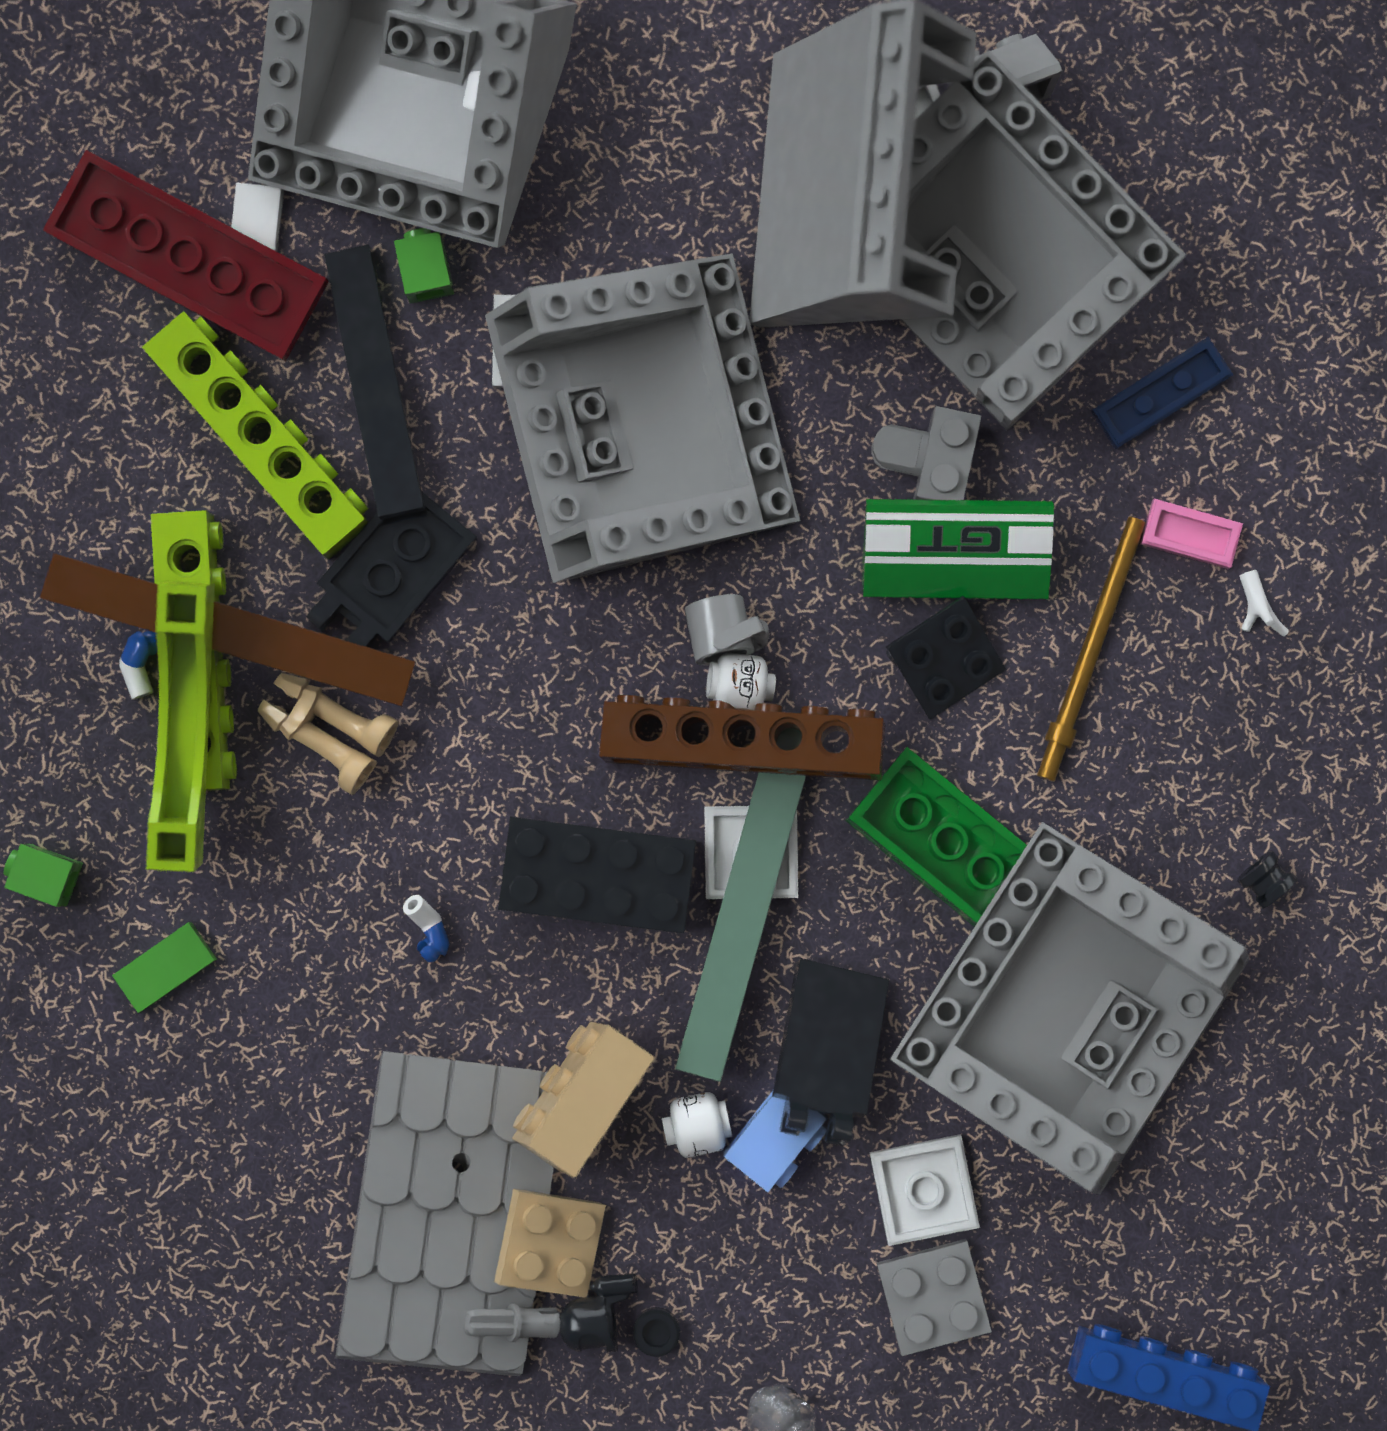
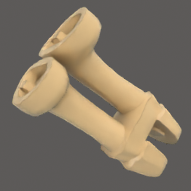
M281 673L273 684L281 688L286 695L293 699L294 697L298 699L296 705L288 714L282 707L275 706L263 699L258 708L259 714L274 732L280 730L287 740L294 739L330 761L339 770V786L350 795L355 794L374 770L377 764L376 760L344 744L311 722L315 716L321 718L350 736L372 754L380 757L392 741L399 724L398 720L386 714H382L372 720L359 716L322 693L321 687L309 685L308 679Z

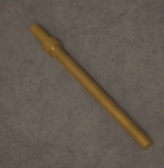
M1128 517L1057 720L1056 722H1051L1045 737L1048 745L1037 776L1054 782L1066 748L1071 749L1077 733L1073 727L1146 524L1140 519Z

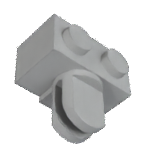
M936 406L931 414L928 432L893 424L886 425L877 432L871 445L873 460L882 469L918 476L913 500H964L981 415Z

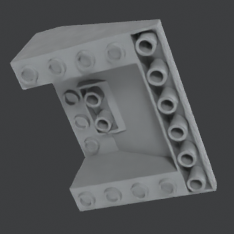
M269 0L248 180L495 248L505 245L568 55L577 3L565 0ZM480 71L475 109L472 111L463 106V100L470 72Z
M896 0L872 4L773 54L749 319L751 325L763 328L953 316L957 268L905 247V229L918 86L973 80L977 32L919 0Z
M989 50L974 63L973 80L954 82L915 119L904 246L957 268L953 316L900 320L1007 431L1185 258L1186 254Z
M733 253L528 287L485 315L553 583L620 568L800 521Z
M1042 822L890 1060L1088 1191L1100 1195L1250 959L1246 947Z

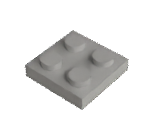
M966 1239L876 1263L901 1356L992 1332Z

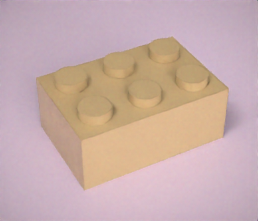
M590 1022L586 1028L581 1025L576 1029L566 1045V1049L570 1051L560 1067L554 1064L549 1069L539 1086L544 1090L534 1106L527 1104L522 1109L513 1124V1127L517 1129L512 1137L513 1140L555 1169L573 1178L577 1176L655 1058L611 1026Z

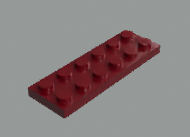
M85 150L43 228V231L50 236L285 362L329 283L325 277L88 150Z

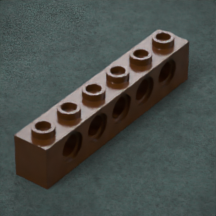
M618 695L617 702L604 701L599 757L606 763L882 781L885 722L883 718H875L876 712L872 710L849 709L847 716L829 715L828 708L818 706L801 707V713L782 712L783 706L769 703H758L754 710H740L720 700L709 701L708 708L691 707L690 700L682 698H663L662 705L644 704L645 698L635 695ZM649 720L662 722V733L656 740L650 742L641 740L640 729L645 722ZM694 723H704L709 727L708 737L700 744L686 742V731ZM743 725L754 728L755 738L750 745L736 747L732 744L731 736L736 728ZM788 728L797 729L802 733L801 743L793 750H783L777 745L779 734ZM841 731L849 737L848 746L840 753H830L823 748L824 739L831 732Z

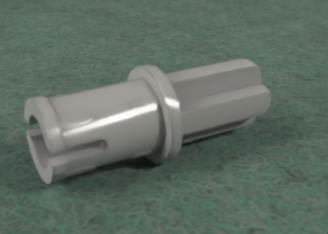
M509 1304L507 1309H473L467 1311L465 1315V1332L467 1335L506 1336L509 1342H516L518 1338L526 1337L556 1338L560 1329V1315L555 1307L519 1308L517 1304Z

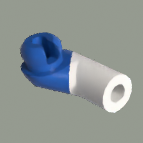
M137 631L129 636L119 660V666L132 700L142 698L154 692L145 669L149 655H155L158 652L157 637L154 632L145 631L142 633Z
M420 895L409 897L403 905V911L427 936L418 942L417 950L427 962L433 963L440 955L445 956L450 945L441 916Z

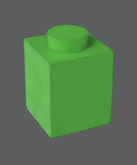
M419 228L404 233V239L394 241L404 291L409 303L454 294L444 242L440 232L431 233L430 229Z
M20 844L19 849H14L6 861L3 874L8 878L4 888L55 907L67 906L83 863L33 844Z

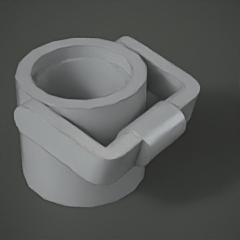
M725 594L712 596L693 602L685 607L684 611L695 663L698 665L707 666L711 662H718L720 656L728 652L751 655L768 645L770 637L768 624L760 620L758 616L747 618L744 599L741 595Z

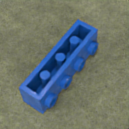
M1095 1324L1094 1329L1078 1327L1067 1372L1075 1382L1250 1431L1259 1430L1270 1386L1258 1376V1369L1238 1362H1231L1230 1367L1212 1363V1356L1191 1349H1185L1184 1355L1167 1350L1168 1345L1166 1343L1140 1336L1139 1342L1121 1337L1122 1332L1106 1325Z

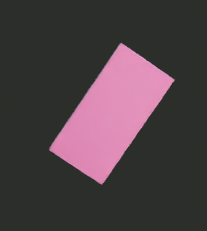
M1153 499L1140 544L1229 569L1233 563L1243 523Z

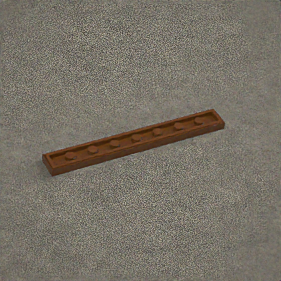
M53 553L41 591V599L156 633L158 584ZM214 601L212 650L394 705L403 706L416 664L415 661Z

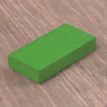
M188 922L112 976L139 1014L215 962L217 958L193 923Z

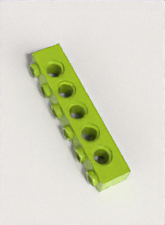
M183 311L144 344L142 348L319 552L328 560L331 559L368 524V521L362 514L369 508L351 488L343 493L332 481L339 475L321 453L313 459L302 445L309 439L291 419L285 424L278 419L272 411L279 405L261 384L253 390L244 380L243 376L249 371L230 350L227 354L223 355L217 349L213 342L219 336L201 316L193 321ZM202 354L210 355L211 364L209 369L201 375L191 374L190 366L193 359ZM228 389H239L241 392L239 404L232 409H222L220 406L222 394ZM258 423H269L271 434L268 440L261 444L251 443V429ZM288 457L300 458V472L290 479L281 478L279 472L281 463ZM319 491L330 492L332 499L330 507L323 513H312L309 507L311 497Z
M207 510L151 514L154 583L176 581L215 584L214 601L219 602V595L226 594L225 571L223 567L217 568L216 555L217 549H223L224 540L221 522H215L214 515ZM189 549H197L200 553L198 567L191 572H183L180 567L182 554ZM212 650L208 728L211 747L207 753L206 791L230 789L229 779H236L237 775L236 756L234 751L228 752L227 733H233L234 715L232 706L225 705L224 687L231 686V666L228 659H222V653Z

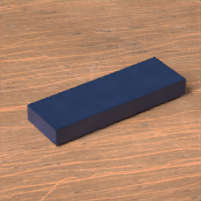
M1208 336L1097 406L1091 413L1116 450L1233 376V373Z

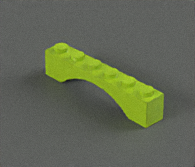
M176 581L158 583L156 637L159 666V719L155 777L148 820L146 869L195 872L203 864L215 584Z

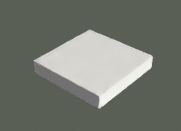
M749 806L704 807L706 899H723ZM797 811L772 898H798Z
M960 1134L869 1152L888 1246L980 1228L962 1136Z

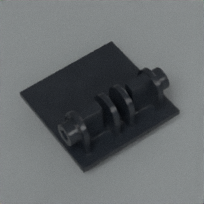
M964 596L950 603L947 607L886 646L887 656L893 665L899 668L930 720L1006 670Z

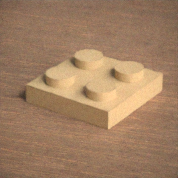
M513 1188L494 1282L501 1286L587 1297L606 1205L595 1201Z

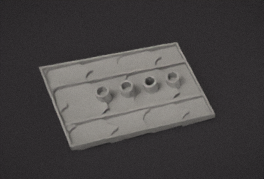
M383 1051L380 1057L335 1358L508 1376H521L523 1374L529 1337L518 1338L516 1342H509L506 1336H469L465 1332V1315L467 1311L473 1309H507L509 1304H517L519 1308H533L536 1290L501 1286L494 1282L513 1188L550 1194L553 1167L512 1139L517 1131L513 1127L517 1116L527 1104L534 1106L544 1090L539 1086L547 1072ZM452 1162L460 1163L463 1167V1172L459 1173L452 1166Z

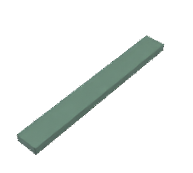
M794 728L783 730L777 739L778 747L783 750L797 748L801 743L802 733ZM758 773L675 1067L676 1070L721 1082L806 776Z

